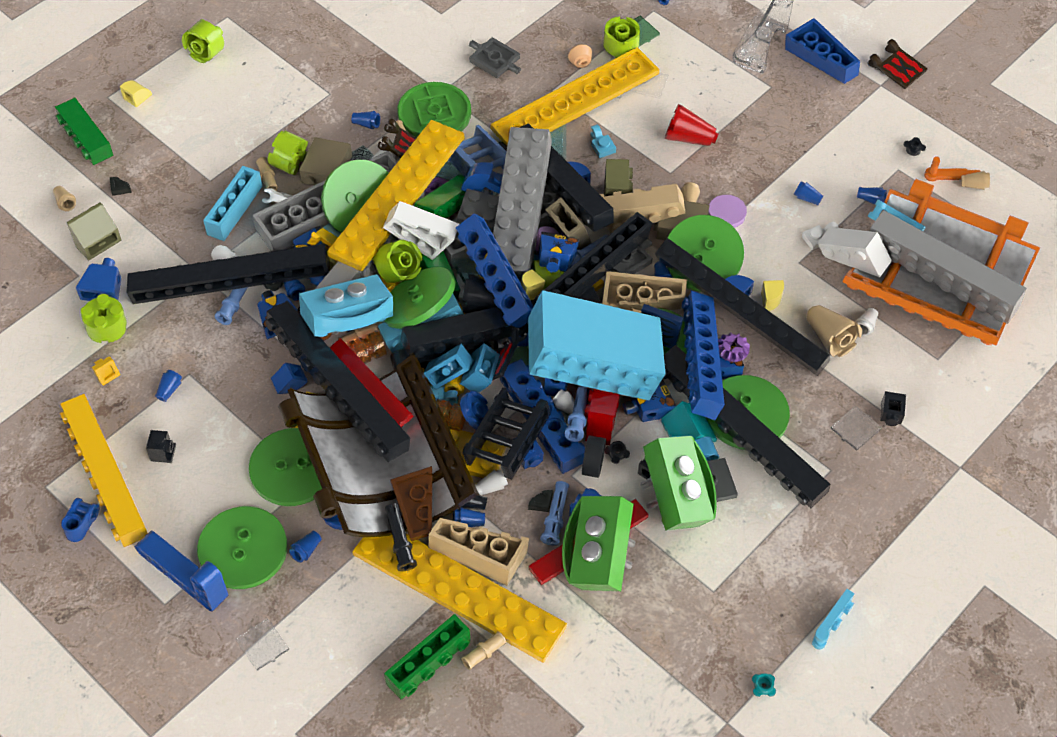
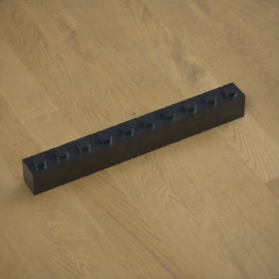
M669 238L655 252L657 259L683 279H686L687 282L705 295L713 297L716 303L816 376L829 363L830 355Z
M316 244L128 273L126 292L132 304L319 277L325 276L330 272V258L327 254L326 245Z
M593 286L578 298L602 304ZM495 307L420 323L414 326L402 327L401 342L407 357L414 355L417 358H422L426 355L440 354L451 350L461 343L466 347L480 345L493 340L499 341L503 338L511 337V332L516 327L509 326L503 319L504 313L502 309ZM528 323L518 330L519 336L524 332L528 333Z
M285 301L267 310V320L265 323L269 331H273L279 342L289 349L291 356L298 359L302 368L312 375L314 382L320 385L325 390L327 397L333 399L337 404L340 412L345 413L350 419L351 424L362 432L364 439L375 447L377 454L381 457L383 456L387 462H390L408 452L410 437L321 337L314 336L303 317L288 301Z
M674 345L664 354L665 376L663 378H668L672 382L673 387L678 392H683L689 400L690 389L687 387L689 376L686 373L688 363L685 360L686 354L678 346ZM723 388L725 405L716 420H714L718 424V428L724 434L728 433L738 447L746 449L751 459L755 462L759 461L770 476H775L780 480V484L785 490H791L802 505H807L811 509L829 492L831 484Z

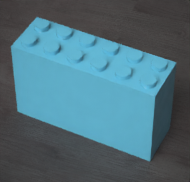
M544 290L541 291L528 317L529 374L650 400L665 376L660 318Z

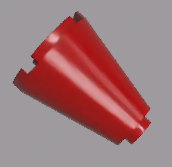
M678 104L674 111L675 114L669 123L665 139L710 146L711 143L715 144L719 135L716 132L717 128L683 105Z

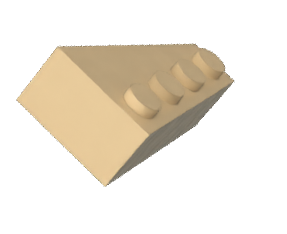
M677 184L651 187L649 191L634 189L633 193L622 194L621 191L613 192L612 196L605 197L604 194H600L613 207L614 223L607 226L610 233L614 232L636 212H639L652 223L685 214L683 194Z
M606 271L603 304L625 310H631V308L642 310L644 304L667 310L682 309L687 280Z
M439 518L429 533L428 548L507 586L527 554L529 538L522 536L521 539L511 537L509 533L489 532L487 528H471L465 523Z

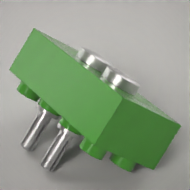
M692 436L657 438L643 446L650 478L641 482L640 486L642 489H646L653 485L656 499L646 503V506H648L646 508L651 510L659 506L665 531L700 527L714 520L717 509L714 480L707 460Z
M582 496L579 499L567 523L562 547L563 568L569 584L581 590L621 592L624 568L631 569L633 565L632 562L626 559L627 547H634L636 543L633 539L629 538L633 503L621 496Z

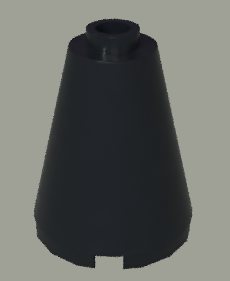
M468 273L469 279L466 278L463 301H466V307L462 306L463 313L467 314L497 307L494 303L495 297L493 293H490L485 287V279Z

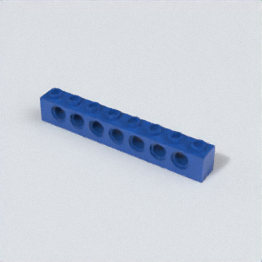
M691 291L688 298L685 297L682 302V309L684 310L683 322L685 323L683 333L686 336L684 347L687 349L685 360L688 363L686 373L689 376L687 387L690 389L689 403H691V413L716 420L725 404L714 298Z

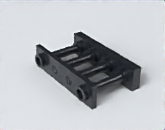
M502 387L499 394L494 397L493 404L469 443H466L463 448L466 464L471 466L476 457L499 464L504 477L512 480L551 414L548 401L539 399L536 406L533 407L511 401L507 389ZM506 408L530 415L524 423L501 417ZM497 424L520 433L516 439L511 440L491 432ZM486 441L510 448L507 455L504 456L481 450Z

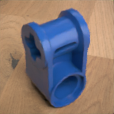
M76 498L61 522L65 536L69 541L79 542L85 537L90 526L98 517L100 510L98 504L83 502L81 498Z

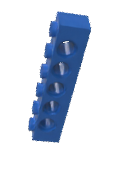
M474 213L455 227L459 233L458 239L463 245H466L468 249L466 251L467 255L472 261H475L477 265L475 267L476 271L481 277H484L486 281L484 283L485 287L490 293H493L495 297L494 303L499 309H502L505 322L509 326L521 328L528 323V317L534 306L484 218Z
M522 359L509 364L504 375L500 377V381L514 402L533 407L536 406L539 399L548 401L551 414L537 437L562 474L582 465L585 446L582 442L570 441L565 437V429L568 426L565 423L564 416L561 411L555 409L552 398L544 393L541 382L529 374V365H525ZM522 413L527 420L530 415Z

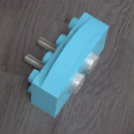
M377 274L299 293L300 314L314 336L324 337L330 332L332 335H335L338 332L362 328L393 317V296Z

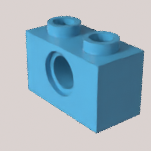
M461 343L429 362L424 374L436 390L470 369L473 358Z
M485 343L470 354L473 362L470 369L463 373L460 384L469 391L480 393L492 383L500 354Z

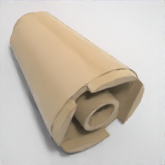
M817 305L811 307L807 313V321L828 353L835 357L834 355L842 357L848 354L857 345L855 343L857 337L861 338L862 328L857 322L832 310Z

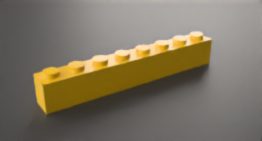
M85 394L60 403L63 412H60L64 424L69 423L70 428L67 429L71 440L76 439L78 443L74 445L79 457L84 456L85 460L81 461L86 473L91 472L92 477L88 478L93 490L98 488L100 492L96 495L101 507L106 506L107 511L103 512L108 524L113 523L115 526L111 531L116 542L121 540L123 546L126 547L140 541L148 534Z

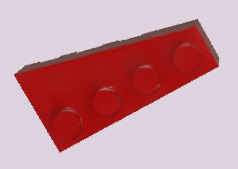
M598 389L590 390L588 403L591 404H586L584 416L588 417L585 441H587L589 435L606 438V445L610 446L620 394Z

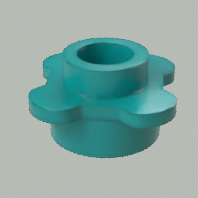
M766 673L755 674L752 677L755 687L753 694L757 697L761 695L774 696L776 694V689L774 688L775 677Z

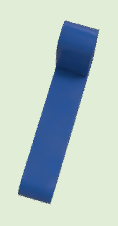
M151 530L134 546L143 558L209 611L213 612L229 596L222 574L215 565L206 561L199 568L154 531Z

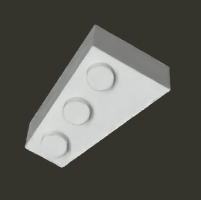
M399 201L390 210L383 228L401 240L413 242L422 254L433 260L454 241L457 233L455 227L459 223Z
M829 227L818 242L822 254L826 258L877 277L883 274L892 261L878 232Z

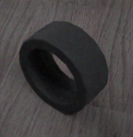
M588 436L583 458L582 475L599 478L606 438Z

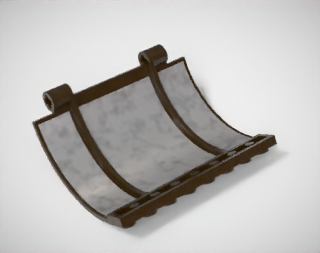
M414 355L409 356L398 364L397 368L389 374L379 378L414 416L402 427L410 437L409 451L390 462H387L383 456L381 457L377 454L375 447L364 439L362 432L351 424L348 416L340 412L337 404L333 399H329L326 393H305L290 388L287 390L290 398L282 401L278 406L285 426L288 428L298 426L322 489L317 491L313 498L321 517L331 518L337 515L343 532L346 535L366 538L392 535L385 506L393 504L394 508V503L398 504L390 479L432 466V522L452 513L479 495L421 365ZM401 514V518H402V522H403V525H404V529H405V532H407V529H406V526H405V523H404V520H403V517H402V514Z

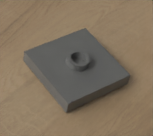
M721 458L707 461L714 480L717 502L737 498L738 493L726 459Z

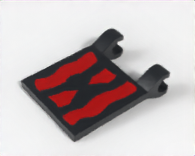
M519 327L512 330L511 343L508 340L503 344L501 340L494 341V351L499 353L500 356L492 381L504 375L519 342L526 339L527 333L524 332L520 336L518 335Z

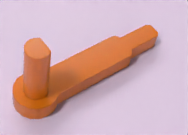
M936 156L933 158L931 167L926 169L924 176L928 181L961 180L962 175L981 171L967 170L965 168L938 169L940 158Z

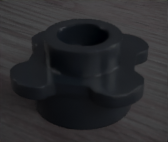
M918 137L905 141L903 144L906 147V152L911 156H917L921 151L926 150V146L921 143Z
M615 441L605 448V454L611 457V462L614 464H618L620 460L630 456V451L626 450L625 444L621 441Z

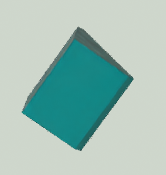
M682 401L661 418V422L669 437L692 436L694 440L708 436L711 437L713 442L717 441L707 419L704 416L691 413V403Z

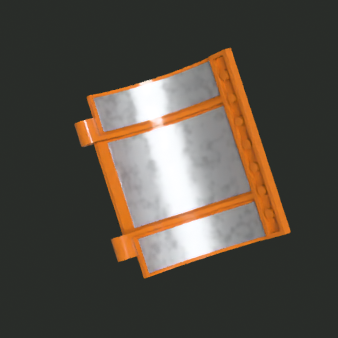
M915 179L909 195L893 189L889 190L884 203L924 225L926 228L923 232L1020 285H1024L1040 249L1036 245L1021 240L1029 222L1010 215L1005 225L932 197L934 185ZM891 262L880 277L852 267L843 279V283L847 284V287L850 289H860L870 297L884 299V302L889 305H899L906 312H916L923 315L922 317L928 321L935 320L942 323L941 325L945 328H954L961 331L967 337L974 336L979 338L986 345H997L1006 325L1005 322L997 321L989 313L979 311L971 303L961 301L955 294L943 291L937 284L927 282L919 274L909 272L899 263Z

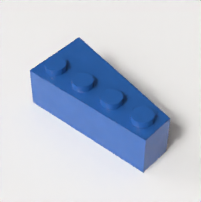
M815 18L786 34L785 50L843 84L859 75L860 60Z

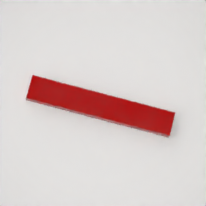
M341 338L330 346V349L401 428L414 417Z
M636 498L631 501L633 503L630 529L646 520L649 516ZM563 544L529 565V570L541 586L564 572L562 560Z

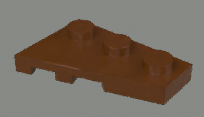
M432 466L390 479L411 542L429 536L432 530Z

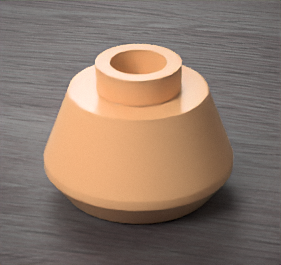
M576 45L568 54L569 61L578 68H584L591 62L592 50L587 45Z

